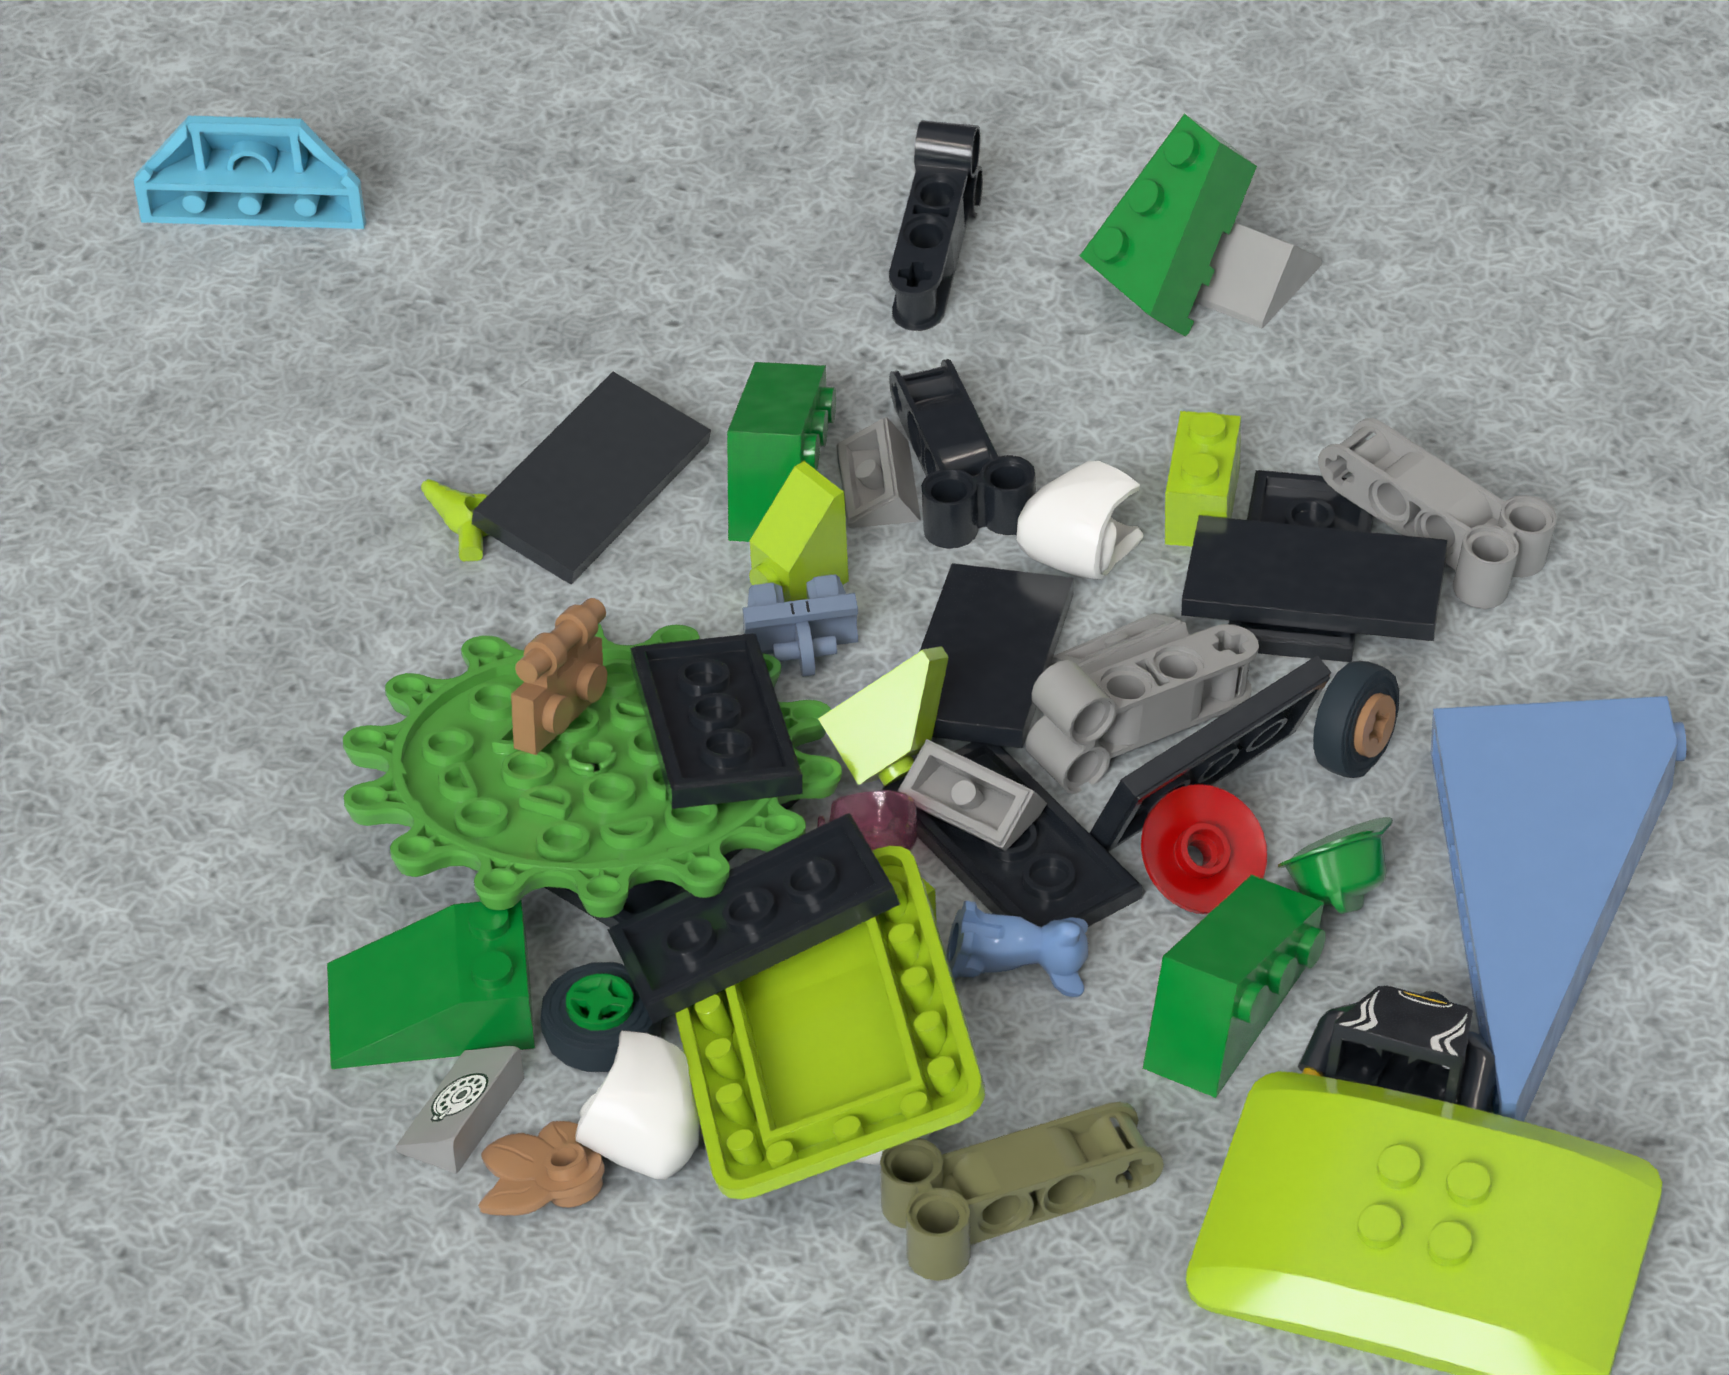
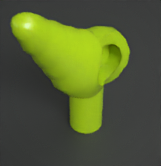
M431 479L423 481L421 490L426 499L437 510L445 524L458 535L459 559L461 561L481 560L483 558V537L489 534L471 523L473 510L488 495L461 492Z

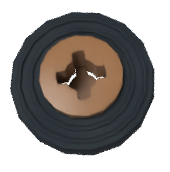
M1368 661L1349 662L1337 672L1328 685L1316 716L1313 732V750L1317 762L1331 773L1347 778L1363 777L1386 751L1395 729L1400 693L1396 676L1388 669Z

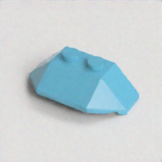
M188 116L138 170L134 178L141 222L348 229H364L366 224L360 179L302 119Z

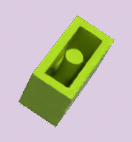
M1180 411L1165 490L1166 545L1192 547L1199 515L1232 518L1240 472L1241 416L1216 414L1213 412Z

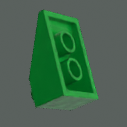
M522 899L514 907L505 910H492L484 906L481 901L453 904L327 963L331 1069L458 1057L466 1050L514 1046L520 1048V1050L535 1049L529 958Z

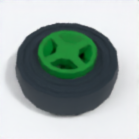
M592 962L572 968L552 982L542 999L541 1031L551 1053L565 1065L585 1072L610 1071L615 1061L621 1031L647 1033L656 1037L661 1035L662 1020L654 1024L652 1023L625 965L617 962Z

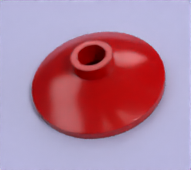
M1201 784L1180 787L1160 799L1151 809L1145 820L1141 835V852L1146 871L1159 892L1170 902L1186 911L1208 915L1250 875H1255L1262 879L1264 877L1267 866V845L1263 830L1249 807L1226 790ZM1188 846H1194L1201 851L1203 855L1202 866L1197 865L1190 858Z

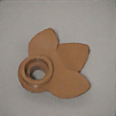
M552 1121L539 1132L538 1136L517 1133L499 1138L485 1147L481 1153L485 1166L500 1179L478 1204L479 1209L482 1213L489 1215L516 1216L530 1214L550 1201L554 1205L564 1208L585 1204L592 1200L603 1186L602 1176L605 1165L601 1154L575 1141L578 1124L570 1121Z

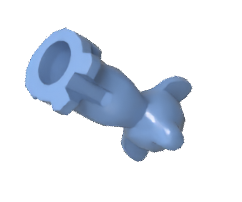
M964 901L962 909L958 910L953 921L946 954L953 979L955 980L958 977H976L980 973L1009 971L1025 965L1039 963L1049 975L1053 986L1059 992L1070 997L1081 996L1084 992V986L1078 971L1088 958V940L1085 935L1088 923L1083 919L1071 917L1053 920L1047 925L1039 927L1018 916L984 913L977 908L976 902Z

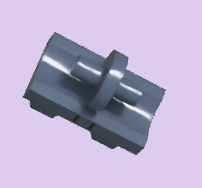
M836 574L814 577L806 583L807 599L784 602L782 586L776 585L774 582L752 585L749 588L748 607L742 608L744 634H756L762 654H773L780 662L798 659L802 677L815 675L814 657L837 654V645L858 642V606L855 593L846 594L841 580Z

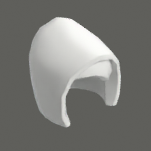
M1087 461L1043 486L1025 504L1017 523L1016 540L1020 549L1031 559L1057 570L1085 579L1102 580L1112 570L1115 563L1126 556L1143 539V533L1138 526H1127L1111 518L1114 509L1121 502L1139 491L1140 484L1121 470L1101 461Z
M621 1031L619 1046L612 1068L597 1092L584 1103L579 1112L581 1119L576 1130L575 1141L603 1155L619 1166L654 1179L666 1180L681 1170L698 1147L700 1120L690 1081L688 1062L685 1054L677 1046L660 1037L647 1033Z

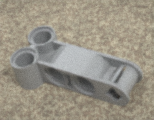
M1365 418L1355 425L1353 434L1340 444L1326 446L1318 456V466L1327 484L1380 521L1405 536L1447 540L1445 563L1456 570L1453 590L1455 595L1465 604L1482 609L1495 608L1506 600L1512 577L1523 578L1533 576L1540 572L1546 564L1557 517L1552 506L1538 497L1528 495L1514 496L1505 502L1377 419ZM1372 433H1375V435L1371 437L1369 440L1365 439ZM1352 473L1346 480H1342L1347 474Z
M1222 624L1207 628L1090 674H1086L1073 661H1059L1048 667L1034 684L1031 693L1032 701L1045 715L1033 725L1028 733L1025 742L1026 751L1067 793L1076 794L1082 791L1079 786L1087 782L1094 785L1102 779L1108 770L1111 758L1223 715L1250 698L1252 689L1247 678L1250 661L1254 660L1258 654V640L1252 632L1243 627Z

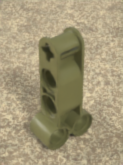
M1113 1102L942 1154L935 1144L920 1138L885 1149L880 1159L881 1208L883 1215L890 1223L899 1228L906 1229L907 1259L912 1270L925 1279L940 1281L951 1279L963 1272L970 1260V1245L1147 1188L1161 1175L1164 1163L1160 1153L1156 1149L1148 1147L1137 1128L1139 1119L1135 1109L1128 1103ZM1110 1118H1115L1119 1126L1114 1128ZM1128 1170L1132 1179L1127 1180L1123 1172Z

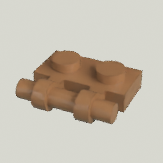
M589 598L581 605L569 606L556 619L554 630L550 633L543 632L538 634L525 647L524 657L515 666L518 677L524 683L511 694L514 749L537 755L557 735L562 734L569 724L589 705L599 700L607 683V670L603 666L602 638L595 635L598 632V624L606 617V608L599 600Z

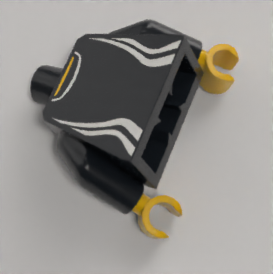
M1388 985L1377 986L1359 1002L1326 1011L1319 1019L1298 1064L1302 1074L1400 1091L1491 1113L1496 1086L1495 1055L1480 1034L1470 1031L1473 1014L1470 1008L1449 1002L1442 994L1434 991L1418 994Z

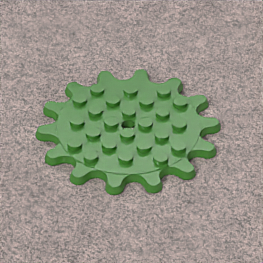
M598 624V632L595 636L602 638L603 666L607 670L605 690L599 700L589 705L569 724L562 734L557 735L537 755L514 749L511 694L524 683L518 677L515 670L516 663L524 657V650L511 647L499 637L477 636L467 640L462 645L461 656L468 669L460 676L450 679H435L421 674L405 673L389 679L385 685V695L394 711L406 716L404 720L385 726H359L346 732L343 736V749L352 764L358 767L377 769L386 773L376 780L360 783L349 788L344 794V806L351 819L359 825L401 824L411 828L408 832L396 838L390 845V854L394 864L406 876H424L438 869L450 866H465L478 871L474 879L475 891L482 904L492 910L509 909L514 907L526 894L543 887L567 888L578 893L582 904L590 915L602 918L612 917L623 909L629 889L636 884L655 880L673 882L697 897H712L721 893L729 878L730 865L723 855L733 850L746 848L768 852L806 833V822L802 816L785 809L781 804L797 799L826 798L835 792L842 777L841 765L830 757L809 755L795 749L802 744L819 740L825 736L826 731L818 718L829 712L831 708L817 700L779 702L802 772L803 794L672 809L631 668L630 648L641 645L700 639L698 631L686 625H668L659 628L650 639L643 643L620 645L607 640L602 626ZM763 654L773 687L775 688L781 674L780 661L774 656ZM590 763H595L600 770L594 771V767Z

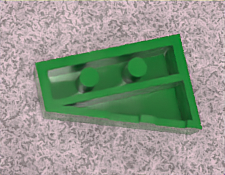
M1184 113L1079 256L1150 317L1183 336L1188 335L1194 323V320L1188 316L1201 284L1209 286L1215 271L1209 265L1222 233L1230 234L1257 166L1223 138Z
M754 362L727 430L728 541H750L796 465L805 461L815 470L818 469L820 447L826 446L828 423H834L836 412L835 387H826V365Z
M1250 875L1167 951L1162 958L1143 1069L1216 1098L1306 967L1312 968L1318 961L1326 939V932L1319 929L1324 902L1255 875Z

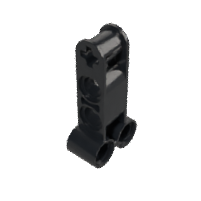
M921 120L918 125L914 149V166L916 171L889 269V283L892 289L896 291L892 306V318L903 329L911 331L931 329L938 325L944 317L969 217H977L974 206H980L982 198L983 171L982 167L978 166L980 154V127L978 125Z
M950 359L942 360L941 367L901 375L897 370L891 371L889 374V385L893 406L926 476L921 485L925 538L929 543L937 547L952 549L960 548L972 542L976 538L978 528L987 527L996 534L1017 535L1018 517L1027 501L1036 493L1034 466L1028 460L1019 456H998Z

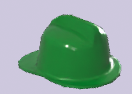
M1390 817L1372 819L1337 831L1304 847L1289 860L1278 864V868H1286L1301 894L1324 902V905L1332 904L1340 914L1358 911L1363 907L1365 894L1377 888L1386 880L1387 871L1382 834L1392 825L1393 820Z

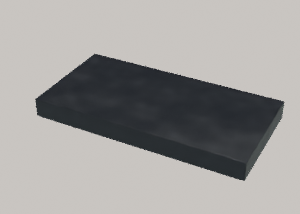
M612 371L473 510L471 524L565 582L572 584L709 443L711 429Z
M1264 470L1255 471L1247 520L1364 532L1372 531L1374 516L1335 491L1327 484L1323 476ZM1229 621L1228 623L1229 625L1243 627L1255 635L1259 644L1258 654L1310 659L1318 655L1321 660L1352 662L1356 633Z
M1199 515L1182 595L1181 615L1434 641L1447 555V540Z
M951 563L920 648L921 651L942 646L949 657L932 737L1023 748L1037 707L1032 701L1031 693L1039 676L1051 665L1074 595V578Z
M756 634L641 645L630 648L631 668L672 809L803 794L802 772Z
M1318 655L1123 777L1095 822L1090 834L1109 852L1142 831L1151 809L1168 793L1188 785L1201 784L1212 786L1294 734L1329 681V676L1332 672Z
M971 742L954 752L1035 791L1047 803L1041 815L1006 851L898 799L895 795L905 777L882 788L883 802L992 914L1018 916L1039 927H1043L1053 920L1071 917L1085 920L1089 927L1142 899V885L1002 746Z
M848 813L731 869L723 890L715 896L697 897L685 891L607 930L654 1024L900 905V902L891 882L851 813Z

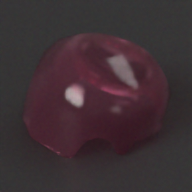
M890 790L861 792L842 796L831 804L828 822L851 813L871 850L887 846H900L911 852L916 845L918 836L916 802L914 798L905 792ZM824 815L818 817L817 828L826 824Z

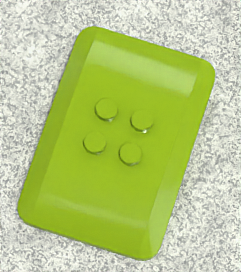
M887 846L872 850L891 882L900 905L675 1013L684 1054L688 1062L690 1081L711 1173L720 1192L725 1196L743 1200L765 1194L957 1124L972 1116L981 1107L985 1099V1085L922 876L917 862L909 850L900 846Z
M1277 1071L1265 1074L1258 1079L1248 1092L1187 1267L1186 1288L1190 1298L1199 1307L1213 1313L1454 1375H1611L1661 1202L1662 1180L1657 1169L1645 1159L1549 1128L1400 1091L1316 1075Z

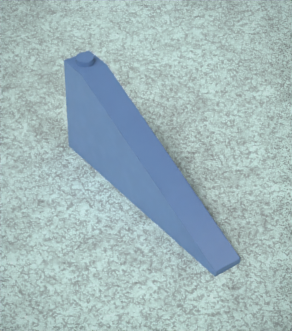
M1667 696L1433 709L1430 753L1479 1034L1484 1038L1495 1055L1496 1086L1492 1102L1493 1114L1524 1122L1671 791L1675 761H1685L1686 734L1683 722H1673Z

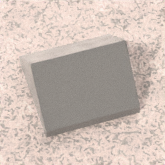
M1234 222L1230 234L1222 233L1209 265L1215 269L1209 286L1201 284L1195 303L1263 329L1321 267L1322 259L1293 244Z

